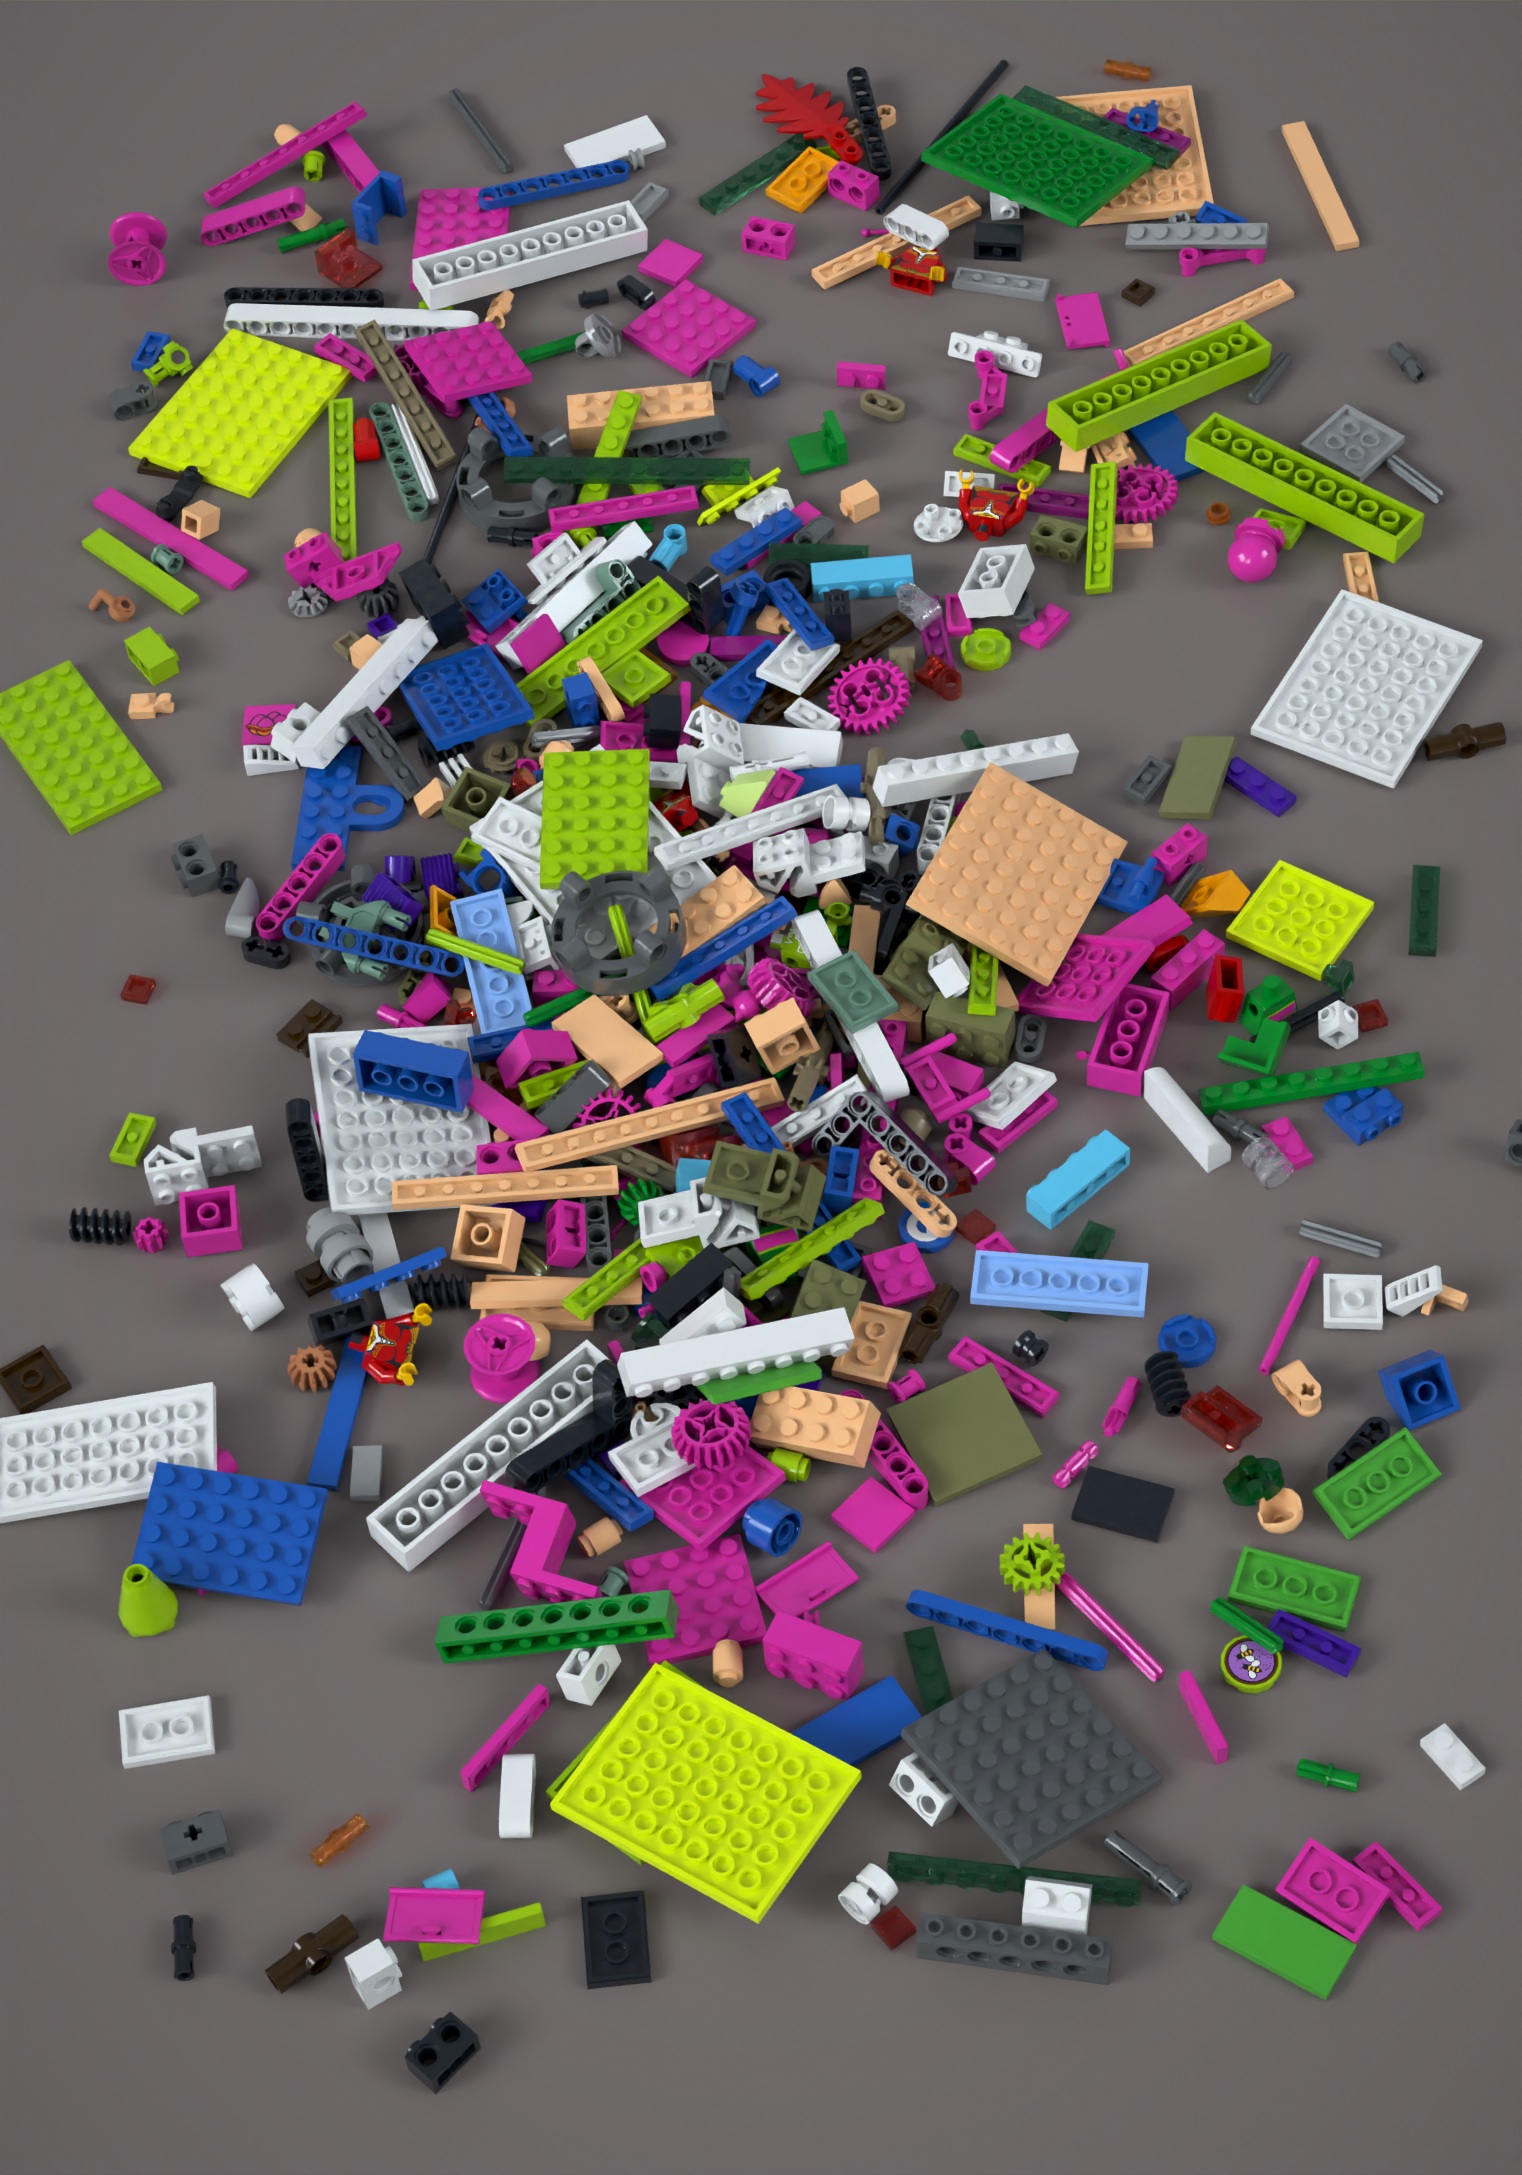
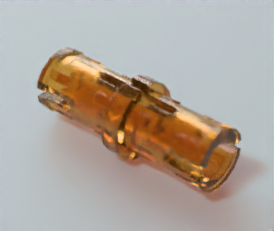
M1106 59L1104 73L1118 75L1126 80L1131 78L1148 82L1151 77V67L1139 66L1131 61L1120 62Z
M355 1813L344 1825L337 1830L333 1829L330 1831L329 1837L310 1851L309 1856H311L312 1861L319 1868H323L341 1851H347L350 1848L349 1844L368 1830L369 1825H367L366 1820L360 1814Z

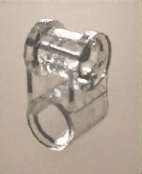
M906 583L897 588L896 595L900 601L897 609L914 622V626L919 630L925 629L943 615L939 603L921 591L916 585Z

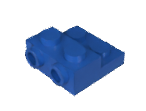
M1377 1086L1341 1092L1323 1105V1111L1358 1146L1366 1141L1374 1140L1385 1129L1399 1124L1403 1118L1404 1105L1387 1088L1380 1090Z

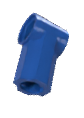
M740 356L733 365V372L749 384L751 391L757 397H762L780 385V377L772 367L763 368L749 356Z

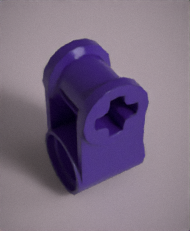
M403 855L385 856V874L393 877L398 883H408L410 880H414L416 874L415 857Z

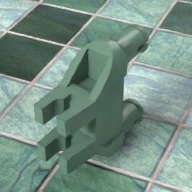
M384 900L370 902L356 908H350L334 901L330 910L337 917L347 920L345 927L379 934L382 925L385 923L405 932L408 926L403 922L408 924L411 922L410 915L392 909L389 902ZM322 927L319 935L328 940L329 931ZM345 933L342 937V944L345 948H352L355 944V938L351 933ZM371 939L368 942L367 948L369 952L376 939ZM341 952L352 973L360 974L363 972L380 981L385 978L386 975L378 970L387 973L389 969L388 964Z

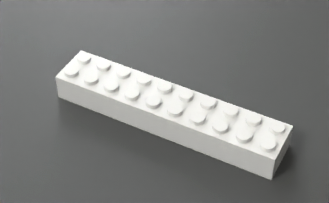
M628 200L413 259V282L430 311L505 291L506 289H512L647 251L648 229Z
M585 1340L366 1517L371 1537L408 1572L413 1570L488 1508L486 1501L479 1491L483 1480L513 1488L515 1485L505 1478V1470L514 1458L593 1412V1371L598 1363L609 1358L592 1343Z

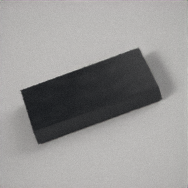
M1088 1466L1071 1514V1520L1158 1543L1174 1497L1175 1488Z
M644 1890L581 1897L588 1989L651 1983Z

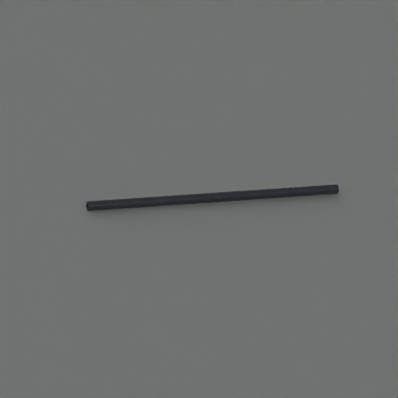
M1006 60L999 62L927 148L959 125L1008 67ZM922 154L875 208L877 214L882 215L925 165V162L921 161Z
M476 413L470 432L478 427L475 425L476 419L480 417L478 413ZM467 440L423 557L430 566L458 493L456 478L459 466L470 453V446Z

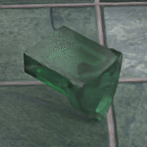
M649 1312L636 1326L631 1339L636 1344L644 1342L655 1335L660 1339L669 1330Z

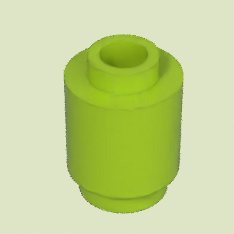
M778 1447L774 1452H769L767 1460L785 1472L787 1481L798 1483L799 1481L805 1482L811 1468V1459L805 1458V1455L802 1453Z

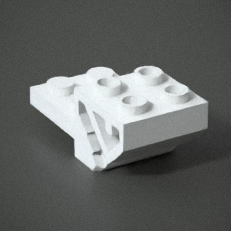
M701 705L691 712L683 732L700 740L701 743L698 748L687 744L679 745L677 749L678 763L687 765L692 805L721 819L726 810L719 806L724 797L720 792L727 781L731 782L729 767L744 765L739 723L705 705Z
M804 828L789 830L783 834L763 837L753 841V874L757 884L776 893H779L788 878L790 879L791 895L799 898L817 893L818 883L866 871L865 843L861 831L847 833L841 837L829 840H821L814 844L809 843Z
M252 1125L198 1136L196 1127L175 1131L170 1136L173 1152L158 1144L144 1159L145 1174L155 1206L179 1201V1193L209 1189L208 1177L222 1176L227 1173L248 1171L253 1168L262 1167L261 1156Z
M706 1177L690 1181L691 1190L638 1202L641 1242L643 1247L647 1248L699 1235L704 1248L711 1242L717 1248L759 1239L758 1219H756L757 1206L703 1193Z

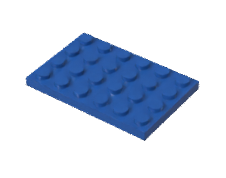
M487 643L416 666L397 687L437 751L448 750L454 745L466 741L471 742L486 734L498 733L504 728L522 725L528 720L534 719L533 709Z
M157 1461L131 1565L142 1564L146 1566L160 1580L169 1585L302 1607L328 1497V1490Z

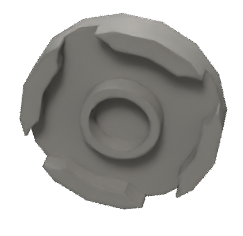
M597 312L585 318L584 326L586 332L575 340L578 356L589 358L600 353L605 358L611 359L621 352L619 336H613L610 330L613 326L604 315ZM584 343H589L592 345L590 348L586 349L580 347Z

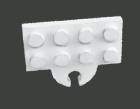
M669 1403L651 1404L653 1416L659 1418L654 1422L645 1421L644 1413L639 1410L633 1417L630 1425L632 1440L608 1452L609 1460L637 1497L696 1467L695 1463L688 1465L685 1459H680L673 1447L671 1430L672 1426H674V1417L680 1414L678 1406Z

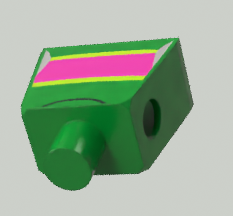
M1266 976L1263 979V983L1246 994L1240 1024L1254 1036L1258 1034L1263 1018L1280 1022L1298 1012L1295 992L1280 976Z
M773 1224L760 1228V1238L745 1242L747 1253L758 1268L800 1240L799 1230L781 1224ZM799 1270L788 1276L787 1280L781 1283V1285L785 1288L794 1286L798 1282L796 1274Z

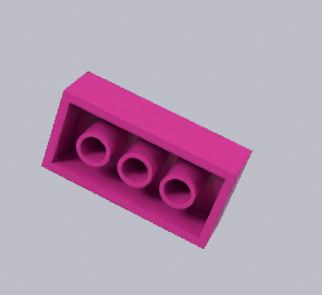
M1127 983L1118 997L1106 1009L1087 1064L1088 1086L1141 1097L1144 1089V1071L1151 1068L1169 1014L1170 992Z

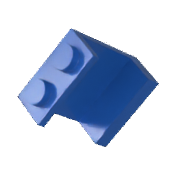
M381 170L351 202L357 239L377 246L379 243L376 229L377 222L386 213L401 218L407 213L400 176Z

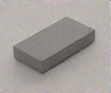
M649 182L633 198L630 203L643 222L668 198L669 189Z
M382 1445L353 1446L350 1484L351 1502L380 1501L383 1466Z

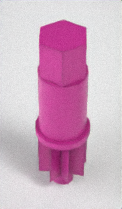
M1132 1376L1126 1378L1113 1405L1110 1406L1101 1425L1104 1428L1103 1434L1106 1437H1111L1112 1434L1116 1436L1127 1419L1128 1412L1142 1386L1138 1378Z

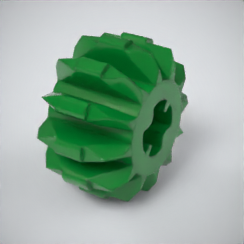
M638 1177L636 1184L633 1185V1183L628 1182L629 1188L627 1190H620L622 1198L617 1200L620 1213L624 1219H627L634 1226L639 1223L638 1202L664 1196L662 1188L651 1179L644 1181Z

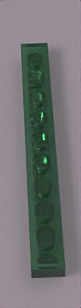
M504 457L503 480L504 483H535L539 478L546 477L554 484L749 485L750 458Z

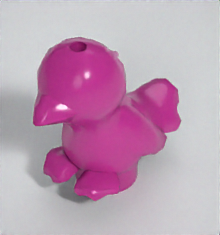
M728 964L726 971L720 975V981H715L725 998L719 1004L725 1009L735 1010L736 1022L752 1019L761 1013L763 1004L756 1000V996L751 993V989L743 991L739 981L745 972V968L741 964Z

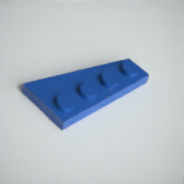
M769 639L765 640L704 690L703 699L737 722L744 723L770 684V682L756 676V669L778 645Z

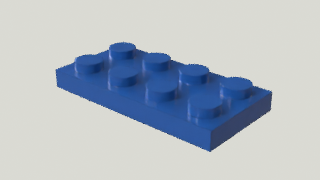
M443 1246L330 1290L334 1301L341 1299L344 1304L362 1297L361 1291L368 1288L369 1293L389 1286L387 1282L389 1279L394 1278L397 1283L415 1276L414 1270L417 1268H421V1271L424 1272L442 1265L440 1259L447 1257Z

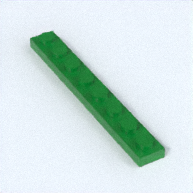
M1418 1051L1200 1088L1198 1092L1203 1115L1216 1114L1220 1109L1228 1112L1425 1078V1071Z

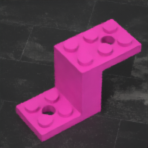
M483 1480L479 1491L490 1508L491 1513L503 1519H508L509 1516L518 1518L519 1522L527 1525L510 1571L516 1586H518L524 1597L535 1601L543 1598L549 1600L550 1604L603 1597L597 1586L558 1575L577 1525L567 1504Z

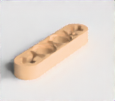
M887 1150L877 1151L870 1161L869 1167L871 1172L931 1233L940 1238L950 1236L957 1225L954 1213L937 1196L928 1193ZM879 1162H880V1163L886 1162L888 1165H883V1166H882V1165L879 1164ZM897 1179L906 1180L910 1188H901L897 1184ZM916 1199H925L929 1203L930 1208L920 1207ZM945 1221V1222L947 1223V1225H946V1224L940 1225L939 1222L941 1223V1222Z

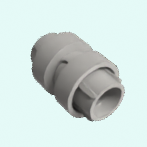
M331 1207L315 1212L306 1225L308 1230L306 1242L314 1255L320 1259V1264L328 1277L333 1281L343 1282L345 1285L371 1275L374 1267L372 1264L373 1250L366 1239L359 1234V1229L351 1216L344 1212L331 1213Z

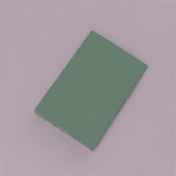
M855 950L807 973V979L851 1034L899 1011V1004Z

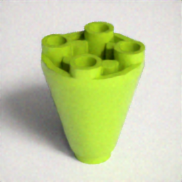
M142 1564L129 1566L122 1578L118 1615L123 1627L133 1637L154 1636L172 1629L178 1614V1601L174 1592L146 1566Z

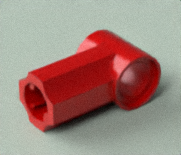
M366 417L359 418L353 424L355 435L353 443L356 461L360 463L380 460L378 438H376L374 422Z

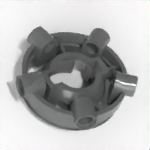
M367 864L354 866L351 869L350 880L329 888L314 903L301 901L297 907L296 916L330 923V920L334 917L331 924L345 927L347 920L337 917L335 913H332L330 911L334 901L350 908L367 904L361 897L375 878L374 868ZM401 885L423 905L420 914L417 915V918L414 919L411 927H409L411 934L415 933L410 942L423 945L425 934L423 915L430 913L428 899L424 890L412 893L405 886ZM319 927L316 931V938L319 942L324 941V937L319 935L322 927ZM387 927L383 929L385 936L406 941L405 932L399 929L392 931ZM307 944L317 969L325 976L346 985L374 986L383 984L397 978L409 969L379 961L389 966L387 973L378 970L386 975L380 981L363 972L360 974L352 973L341 952L326 948L318 950L317 946ZM373 944L370 953L373 955L378 954L381 944ZM397 945L393 950V955L397 960L401 961L406 957V949L402 945Z

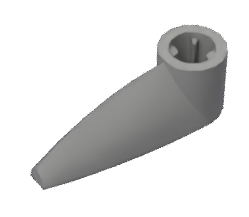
M246 877L227 916L225 925L227 936L245 939L256 936V919L259 916L260 900L257 888L250 878Z

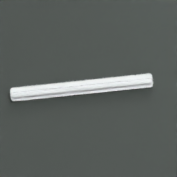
M392 404L393 415L428 504L431 506L440 502L439 494L415 433L398 405Z

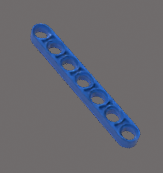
M615 160L486 187L478 192V205L484 210H494L622 183L629 178V165L625 161ZM614 170H623L624 172L616 173ZM599 174L602 175V177L596 178L592 175ZM571 179H579V180H581V181H580V182H572V181H570V180H571ZM555 183L559 184V186L552 187L549 184ZM536 188L537 191H528L527 189ZM510 192H511V193H515L516 195H514V196H507V195H505V193H510ZM485 197H491V198H494V199L487 201V200H484L483 198H485Z
M301 916L290 917L283 925L284 935L289 940L446 977H455L464 969L463 958L451 951ZM293 921H299L303 925V932L300 936H294L290 933L289 927ZM319 927H325L329 931V938L324 943L319 942L316 938V931ZM345 933H351L355 938V944L352 948H345L342 944V937ZM371 939H376L381 944L378 954L373 955L368 951L367 945ZM397 945H402L406 949V957L401 961L397 960L393 955V950ZM423 951H428L432 956L431 964L426 967L419 962V955ZM448 957H453L457 961V969L454 972H448L445 969L444 963Z
M911 1591L906 1603V1609L918 1617L1034 1653L1045 1648L1054 1659L1089 1670L1102 1671L1109 1657V1652L1098 1644L926 1591Z

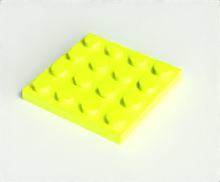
M1279 860L1228 927L1226 938L1316 980L1322 981L1373 911L1374 902Z

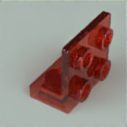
M349 227L314 251L318 273L341 288H357L383 270L381 263L358 249L355 231Z

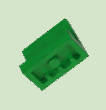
M833 410L823 412L824 422L821 423V431L788 439V445L802 475L848 464L847 441Z

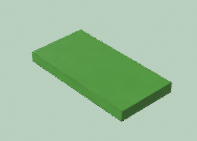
M802 1360L793 1362L790 1366L784 1368L768 1367L756 1374H749L748 1372L739 1373L727 1380H722L721 1378L710 1379L707 1383L696 1387L713 1405L820 1380L822 1379L821 1369L814 1362H804Z
M1405 1427L1315 1488L1312 1494L1349 1541L1440 1478L1442 1473Z
M1243 1546L1229 1590L1228 1601L1274 1614L1280 1609L1305 1622L1346 1632L1362 1576Z
M1244 1884L1212 1934V1940L1325 2001L1328 1999L1357 1949V1944Z

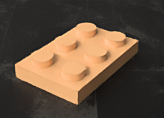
M859 1301L850 1323L855 1339L850 1350L836 1358L832 1367V1376L887 1389V1384L891 1382L900 1356L899 1349L908 1334L913 1320L912 1313Z

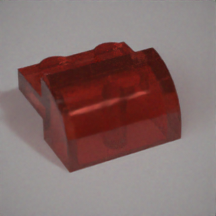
M719 1126L699 1128L659 1138L665 1158L676 1168L679 1158L711 1160L717 1140L740 1146L739 1134L721 1137Z
M1218 1385L1206 1394L1202 1391L1186 1402L1181 1410L1182 1419L1229 1453L1240 1449L1242 1440L1260 1427L1263 1419Z

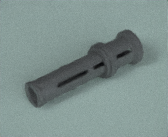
M1117 1830L1112 1831L1108 1835L1104 1846L1148 1879V1884H1150L1152 1889H1159L1171 1899L1170 1903L1174 1906L1180 1905L1186 1899L1192 1889L1190 1881L1180 1879L1171 1872L1172 1868L1169 1865L1159 1864Z

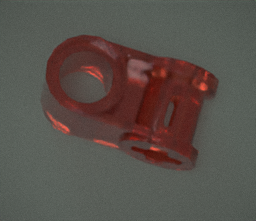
M930 654L927 657L928 661L923 667L914 672V677L919 683L930 688L945 700L954 701L961 697L963 687L960 673L947 665L938 656ZM948 683H955V684H956V685L953 686V687H947V686H945V685L948 684Z

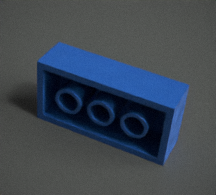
M364 1030L353 1052L359 1091L463 1113L474 1090L469 1052L460 1049H452L432 1043H424L408 1038L386 1035L381 1032Z

